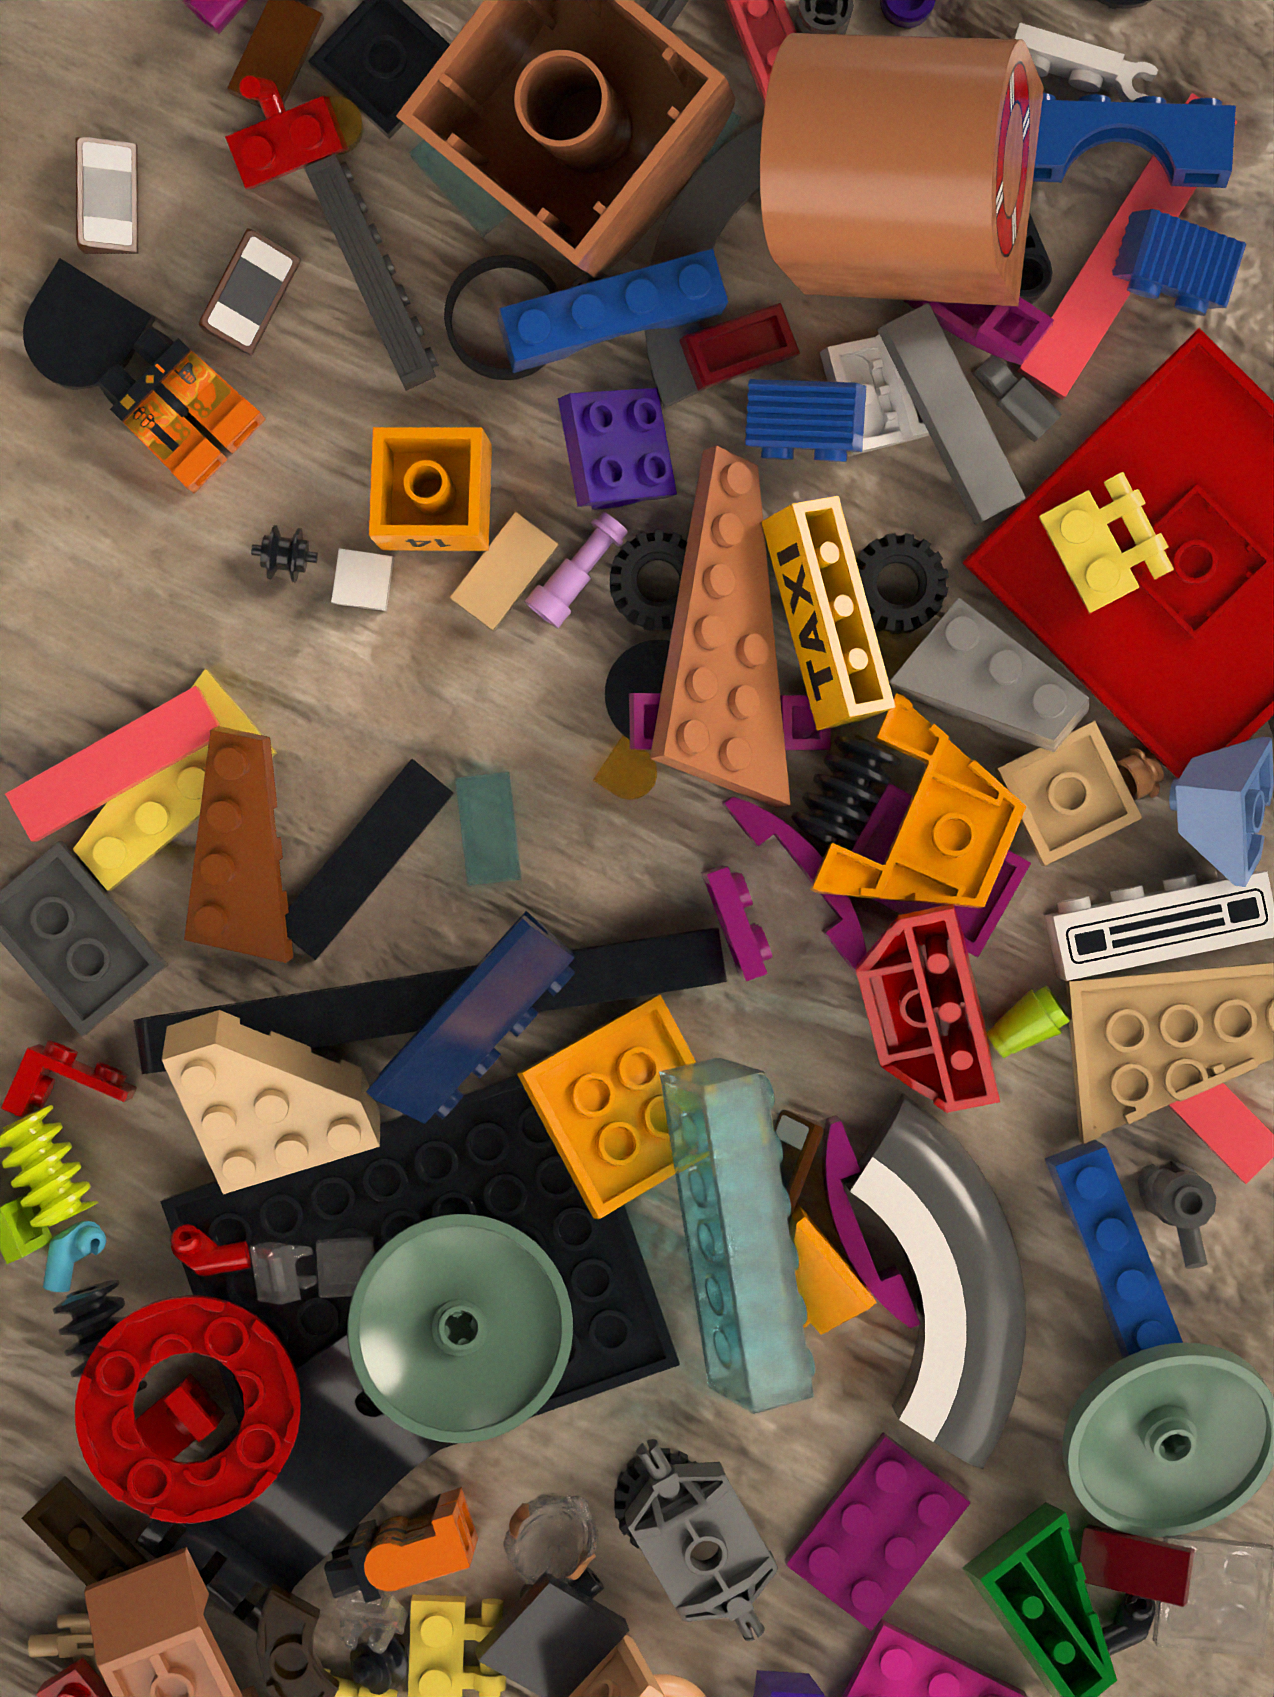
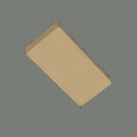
M515 511L489 545V551H485L450 596V599L494 632L557 550L559 544Z

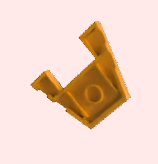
M895 693L893 695L895 708L886 711L874 741L924 762L925 767L883 865L831 843L827 848L810 890L822 894L983 908L1027 806L976 760L972 761L948 739L949 736L935 723L931 724L912 707L913 704L905 696Z

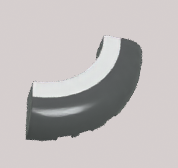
M902 1093L859 1159L858 1165L861 1172L848 1176L844 1182L849 1191L868 1204L891 1229L903 1249L914 1282L921 1325H919L918 1338L915 1343L909 1371L892 1407L900 1421L961 1460L983 1469L1001 1437L1013 1407L1022 1371L1026 1340V1297L1021 1263L1011 1228L999 1200L979 1166L961 1143L932 1114Z

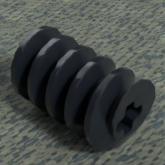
M854 734V738L837 736L834 743L844 756H825L823 761L833 773L832 776L824 774L814 775L813 782L823 793L822 795L804 793L802 800L812 811L811 814L793 812L791 816L792 820L802 831L828 846L831 843L840 846L838 844L840 839L858 840L859 836L849 825L850 821L868 822L870 819L861 808V801L879 803L881 798L870 787L872 782L888 785L891 782L890 777L881 768L882 764L900 766L902 762L901 759L891 752Z
M119 1280L105 1281L79 1289L66 1296L67 1299L53 1308L54 1314H68L72 1317L69 1323L59 1329L60 1335H72L78 1338L75 1344L64 1351L65 1355L83 1357L84 1360L81 1365L70 1372L71 1377L81 1378L84 1368L98 1343L108 1331L125 1318L112 1317L124 1307V1298L106 1296L119 1285ZM140 1381L137 1392L148 1386L146 1381Z

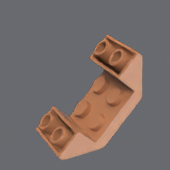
M187 1547L85 1587L84 1595L97 1666L113 1697H259L254 1685L243 1690L239 1689L203 1616L209 1592Z

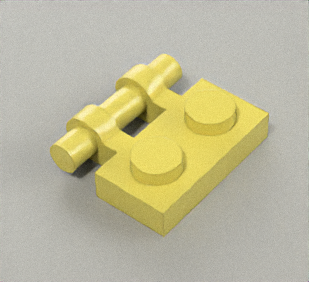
M1124 472L1104 482L1113 502L1103 508H1098L1088 490L1039 516L1089 614L1140 588L1130 569L1138 563L1145 561L1154 580L1174 570L1164 551L1169 548L1162 533L1155 534L1141 507L1146 502L1139 489L1132 490ZM1122 517L1136 544L1135 547L1123 553L1107 525Z
M412 1595L408 1697H463V1689L479 1691V1697H500V1693L506 1689V1676L481 1662L480 1666H464L465 1640L481 1642L503 1618V1600L495 1598L482 1600L481 1618H466V1596Z

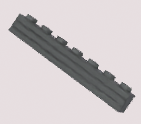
M333 154L304 167L405 391L434 379L436 375L433 368L439 366L431 347L424 349L419 337L425 334L417 316L410 318L405 306L411 303L403 286L396 287L391 278V275L395 274L396 270L388 254L381 256L377 244L382 242L374 223L370 225L366 223L363 213L368 212L361 193L353 194L349 182L354 181V178L346 161L339 163L336 155Z

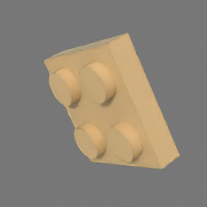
M1096 721L1089 722L1073 730L1055 752L1038 747L995 768L1001 784L1027 806L1020 823L1041 866L1057 861L1142 819Z

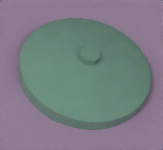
M453 1214L428 1219L407 1228L389 1240L373 1256L358 1279L352 1294L347 1319V1341L352 1366L358 1381L374 1405L394 1423L409 1432L427 1439L447 1443H472L498 1437L515 1429L532 1417L547 1402L559 1384L568 1363L573 1337V1317L568 1292L560 1273L545 1251L535 1241L511 1225L496 1219L470 1214Z
M1184 1342L1159 1345L1139 1351L1106 1369L1084 1390L1075 1403L1063 1434L1062 1454L1066 1473L1075 1494L1088 1512L1099 1521L1116 1530L1145 1537H1167L1203 1529L1238 1510L1259 1490L1274 1466V1397L1255 1368L1238 1355L1223 1348L1201 1343Z

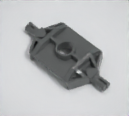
M647 1440L649 1450L654 1459H652L644 1443L637 1448L636 1453L649 1472L650 1478L624 1513L628 1529L682 1621L692 1622L729 1618L730 1622L733 1620L736 1622L745 1641H753L755 1639L747 1623L749 1622L759 1638L764 1633L765 1627L753 1610V1602L778 1570L771 1550L769 1551L729 1482L720 1462L672 1465L667 1461L657 1440ZM712 1541L719 1545L717 1552L709 1559L697 1560L690 1556L693 1548L700 1542Z

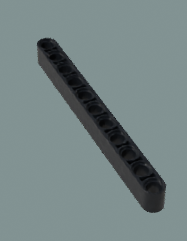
M719 927L573 949L571 951L575 954V958L569 966L575 971V974L555 996H552L546 990L532 1007L537 1012H544L726 982L727 976ZM476 965L135 1019L133 1022L142 1074H151L166 1071L162 1062L167 1026L218 1010L240 1018V1024L266 1035L273 1031L311 1048L417 1032Z

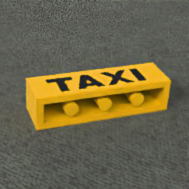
M839 496L792 503L761 521L817 731L860 722L895 708Z

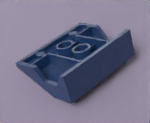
M525 911L378 1074L379 1076L369 1086L366 1093L374 1100L424 1124L434 1113L443 1120L464 1096L457 1089L471 1072L480 1079L501 1056V1053L494 1048L508 1031L517 1038L538 1015V1012L532 1007L536 1000L546 990L552 996H555L575 974V971L569 966L574 960L575 954L529 912Z

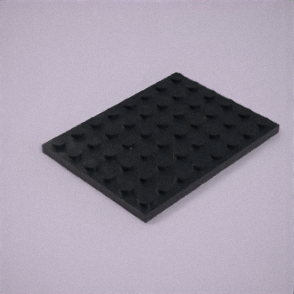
M518 1075L463 1093V1098L443 1120L434 1113L425 1124L405 1114L381 1122L380 1147L226 1194L222 1193L217 1180L160 1201L171 1234L178 1226L190 1224L201 1230L219 1246L243 1241L247 1242L251 1259V1267L248 1269L211 1276H200L182 1263L192 1294L229 1301L256 1315L281 1340L292 1359L295 1369L314 1354L347 1333L349 1306L358 1279L373 1256L389 1240L422 1221L453 1214H470L496 1219L523 1232L545 1251L556 1266L566 1286L573 1317V1337L568 1363L555 1391L532 1417L680 1365L625 1204L601 1219H594ZM216 1360L239 1424L245 1414L243 1391L233 1372ZM364 1390L357 1395L355 1401L362 1412L371 1415L381 1412ZM451 1443V1444L447 1445L446 1447L455 1445V1444H457V1443Z

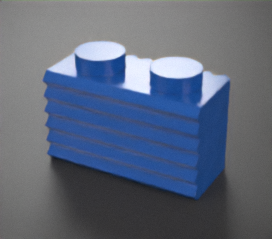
M1155 209L1135 211L1128 217L1129 223L1125 227L1126 234L1122 238L1119 255L1115 260L1116 266L1112 270L1113 276L1129 281L1127 291L1151 299H1158L1160 293L1176 298L1174 305L1176 309L1194 315L1205 316L1207 309L1227 308L1246 247L1245 242L1227 237L1224 234H1219L1216 231L1208 230L1205 227H1200L1197 224L1181 220L1178 217Z
M749 380L745 443L746 446L761 448V458L793 460L794 450H814V460L847 462V452H862L866 402L865 385L855 382Z

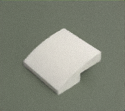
M880 335L829 346L820 352L827 382H855L866 386L862 452H847L848 456L930 435Z

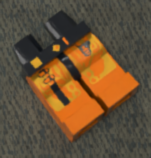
M151 326L132 347L151 367L135 381L117 363L98 380L97 384L107 399L113 404L110 410L188 490L195 494L228 459L187 419L192 415L232 454L266 419L257 408L232 388L179 338L174 342L167 335Z
M462 1487L442 1493L435 1512L413 1519L403 1516L391 1517L384 1521L379 1528L376 1519L361 1523L353 1540L337 1545L331 1551L332 1560L327 1561L324 1566L334 1599L361 1590L366 1604L381 1599L384 1591H396L470 1568L478 1536Z

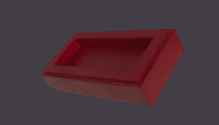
M781 303L684 335L679 340L698 391L793 359L800 354Z
M1091 1524L1084 1527L1079 1561L1082 1563L1086 1576L1085 1583L1181 1607L1188 1603L1195 1549Z

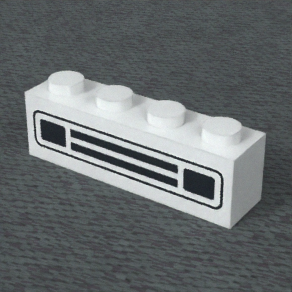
M1216 869L1218 879L1197 883L1195 874L1163 880L1165 890L1144 894L1142 885L1110 891L1112 901L1091 905L1089 896L1057 902L1059 912L1044 915L1057 978L1069 981L1273 938L1274 901L1268 872L1254 871L1246 887L1233 885Z

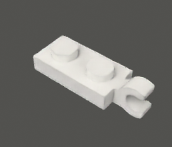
M1019 23L1012 39H1022L1025 41L1039 77L1047 76L1048 73L1069 79L1068 83L1072 87L1086 92H1098L1100 89L1108 91L1112 86L1117 90L1122 102H1133L1136 98L1148 96L1136 92L1132 86V80L1141 78L1152 82L1158 72V69L1150 63L1129 62L1123 60L1125 54L1023 23Z

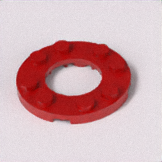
M200 1295L176 1296L158 1300L135 1310L119 1321L102 1338L91 1354L81 1375L75 1399V1426L79 1446L90 1471L99 1484L117 1501L120 1502L121 1500L133 1509L150 1515L149 1518L171 1523H198L218 1519L243 1508L259 1497L277 1478L288 1460L298 1434L301 1416V1395L297 1373L289 1353L278 1336L266 1323L243 1307L222 1299ZM195 1352L215 1358L233 1372L243 1391L245 1414L239 1433L225 1450L205 1461L182 1463L162 1457L145 1443L135 1423L134 1400L140 1381L155 1364L172 1355Z

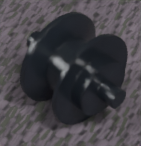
M273 525L270 535H264L262 545L253 544L251 549V555L260 556V566L266 568L267 579L270 580L277 570H286L289 572L291 581L296 583L299 572L305 573L307 563H317L318 552H310L309 541L303 540L302 528H298L292 538L281 537L278 526Z
M374 1632L368 1638L367 1643L362 1642L355 1645L350 1653V1664L354 1673V1681L368 1688L373 1694L380 1695L387 1692L392 1682H401L408 1674L409 1664L405 1653V1646L387 1632Z

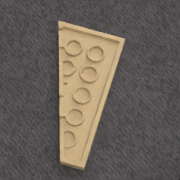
M1274 962L1065 981L1068 1016L1071 1020L1069 1022L1079 1141L1082 1144L1101 1137V1134L1126 1123L1131 1124L1145 1118L1147 1114L1176 1101L1181 1102L1258 1068L1260 1064L1274 1059Z

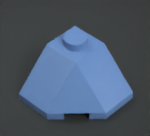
M1258 737L1191 758L1180 778H1175L1170 788L1169 804L1172 811H1177L1178 833L1235 886L1246 887L1262 855L1265 837L1257 833H1259L1263 823L1265 806H1270L1274 787L1272 738Z

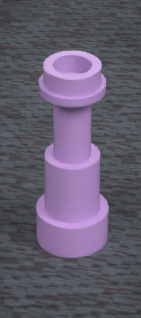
M602 512L597 519L594 518L591 525L596 530L570 561L565 558L545 585L542 587L538 584L524 601L535 613L557 629L572 612L568 608L590 581L591 578L588 573L613 543L620 547L623 544L622 539L628 533L624 526L605 512Z

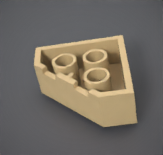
M221 1010L167 1026L162 1062L223 1194L380 1147V1110L376 1100L366 1093L369 1083L362 1067L342 1059L338 1064L311 1053L310 1046L273 1031L266 1035L240 1024V1018Z

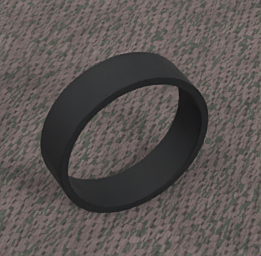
M495 255L476 261L455 279L445 302V327L456 355L471 370L491 379L516 380L537 372L546 364L513 373L512 368H493L471 358L458 344L453 333L452 314L455 302L462 289L473 278L481 273L497 268L522 270L540 280L550 293L559 292L552 278L532 261L513 255Z

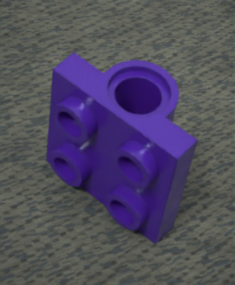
M658 388L569 393L557 398L577 507L591 506L592 510H604L628 506L642 501L666 499L677 495Z

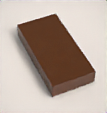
M268 0L227 87L229 93L262 108L259 100L244 97L240 92L239 86L241 80L246 76L266 78L276 84L283 104H285L324 21L323 13L296 0Z

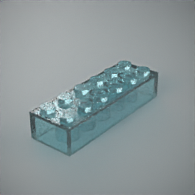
M720 1057L659 1071L708 1387L752 1414L812 1398L814 1394L811 1377L815 1375V1362L805 1341L803 1324L807 1321V1309L797 1288L795 1271L799 1268V1256L795 1244L790 1239L787 1217L791 1213V1203L789 1195L782 1185L779 1163L783 1159V1150L780 1139L773 1129L771 1109L774 1107L775 1097L772 1085L765 1076V1071Z

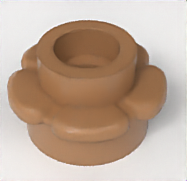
M1138 748L1130 749L1128 751L1129 754L1117 761L1116 765L1133 800H1138L1146 795H1149L1151 798L1157 796L1160 791L1158 783L1164 779L1160 762L1150 752L1144 754Z

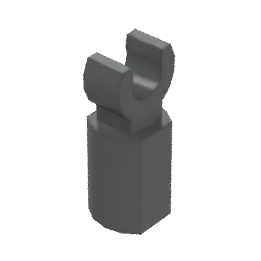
M991 355L973 373L974 377L985 388L1000 399L996 405L1034 442L1062 415L1024 377L1018 380L997 356Z

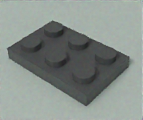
M58 841L0 891V942L81 1037L92 1031L168 966L166 961L63 841Z

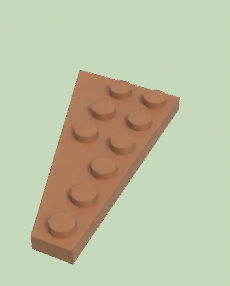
M716 445L703 450L650 759L779 808L790 805L766 544L761 524L763 512L758 465Z

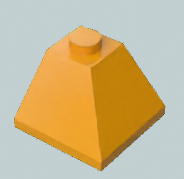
M797 1202L787 1227L782 1285L789 1299L783 1305L803 1329L811 1323L822 1335L867 1311L877 1302L858 1273Z

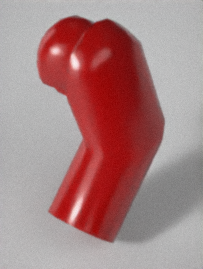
M190 1224L178 1226L171 1235L172 1253L179 1261L200 1276H211L251 1267L250 1252L246 1241L219 1246L201 1230Z

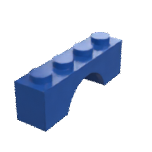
M1043 93L1033 182L1062 183L1069 167L1085 151L1104 143L1124 142L1139 146L1154 155L1164 168L1171 186L1226 188L1233 164L1236 105H1222V101L1215 98H1197L1191 100L1189 104H1170L1164 98L1157 96H1143L1136 98L1133 102H1111V98L1098 94L1082 96L1078 101L1056 100L1054 95Z
M712 248L499 308L497 321L512 372L516 373L565 359L584 348L622 335L656 328L672 329L721 315L728 304V298Z
M1092 1140L1086 1144H1080L1044 1158L1063 1208L1075 1227L1094 1271L1103 1299V1310L1122 1358L1124 1359L1134 1353L1159 1345L1183 1343L1107 1147L1097 1140Z

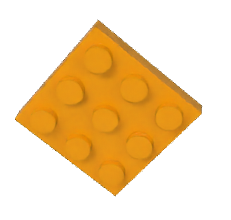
M661 994L653 995L517 1073L594 1219H601L736 1138Z

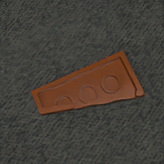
M220 726L210 730L184 940L287 963L294 957L292 939L287 937L285 915L289 913L287 891L282 890L279 860L283 859L281 837H277L274 809L278 806L271 740L268 736Z

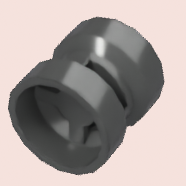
M799 0L795 17L798 32L846 34L854 8L853 0Z

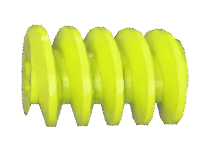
M52 1105L3 1127V1131L0 1133V1148L11 1147L13 1150L1 1162L3 1168L21 1167L22 1169L11 1181L12 1187H31V1191L20 1201L22 1208L40 1206L41 1208L30 1221L31 1227L53 1226L99 1203L98 1201L81 1202L80 1198L91 1188V1185L88 1181L71 1182L70 1180L81 1169L80 1162L62 1163L61 1161L72 1148L71 1143H52V1139L63 1128L60 1122L46 1124L42 1122L45 1116L53 1109Z

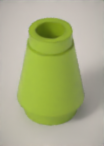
M1045 985L1036 992L1031 988L986 1033L995 1049L1005 1059L1012 1053L1015 1054L1061 1034V1027L1071 1020L1055 995Z

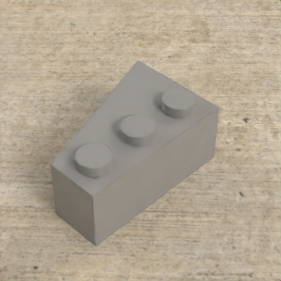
M959 597L889 681L893 695L895 693L901 694L908 700L911 699L941 710L942 713L956 718L959 716L989 727L990 730L1052 752L1058 749L1089 711V697Z

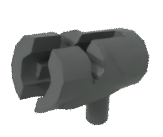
M1171 1161L1172 1171L1167 1168L1159 1169L1155 1164L1143 1168L1138 1179V1186L1146 1211L1157 1216L1163 1223L1176 1226L1186 1269L1206 1266L1208 1263L1199 1227L1207 1224L1215 1213L1216 1195L1211 1184L1201 1178L1193 1168L1180 1162Z

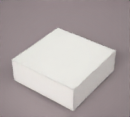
M339 548L331 602L338 605L387 612L394 557Z

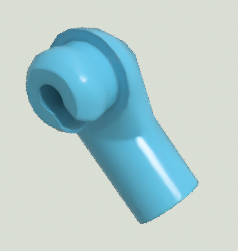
M80 1221L51 1239L43 1282L44 1289L53 1292L70 1291L74 1263L91 1253L97 1255L105 1248L106 1235L98 1224L91 1221Z

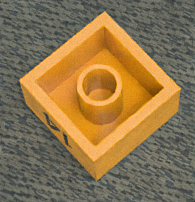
M373 427L369 537L381 550L489 551L492 444L483 428Z

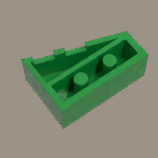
M1045 1502L963 1566L962 1569L1052 1697H1098L1117 1681V1677L1098 1615L1093 1611L1084 1582L1086 1576L1082 1563L1077 1559L1070 1537L1069 1529L1071 1527L1065 1511Z

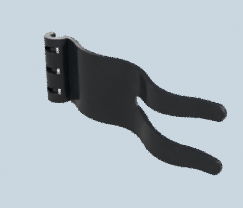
M347 1333L314 1354L295 1369L301 1395V1416L298 1434L288 1460L277 1478L259 1497L243 1508L218 1519L198 1523H180L186 1527V1530L174 1545L164 1538L174 1523L152 1519L135 1541V1543L155 1558L187 1547L209 1592L208 1597L256 1633L262 1606L273 1583L291 1593L304 1576L319 1564L401 1479L428 1457L451 1444L427 1439L411 1433L394 1423L382 1412L371 1415L362 1412L358 1408L355 1399L364 1389L358 1381L352 1366ZM242 1421L203 1461L227 1448L239 1433ZM217 1550L227 1559L216 1574L213 1575L204 1567ZM256 1581H258L267 1589L258 1602L253 1605L245 1599V1596Z

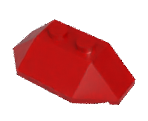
M954 904L898 915L856 965V974L880 1067L916 1092L933 1100V1104L946 1113L1000 1103L985 1022L963 930Z

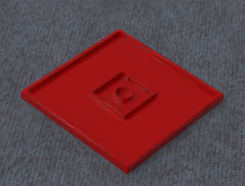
M1200 328L962 562L1176 778H1180L1191 758L1247 741L1274 715V401ZM1124 472L1132 490L1139 489L1146 504L1141 507L1155 534L1162 533L1169 548L1164 551L1174 570L1154 580L1145 561L1138 563L1130 569L1140 588L1089 614L1039 516L1088 490L1098 508H1103L1113 502L1104 482ZM1122 517L1107 524L1122 553L1136 546Z

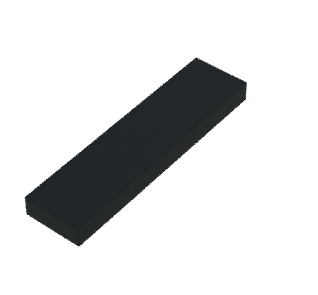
M411 759L288 908L289 913L285 915L287 937L292 939V942L314 960H318L455 793L418 762Z

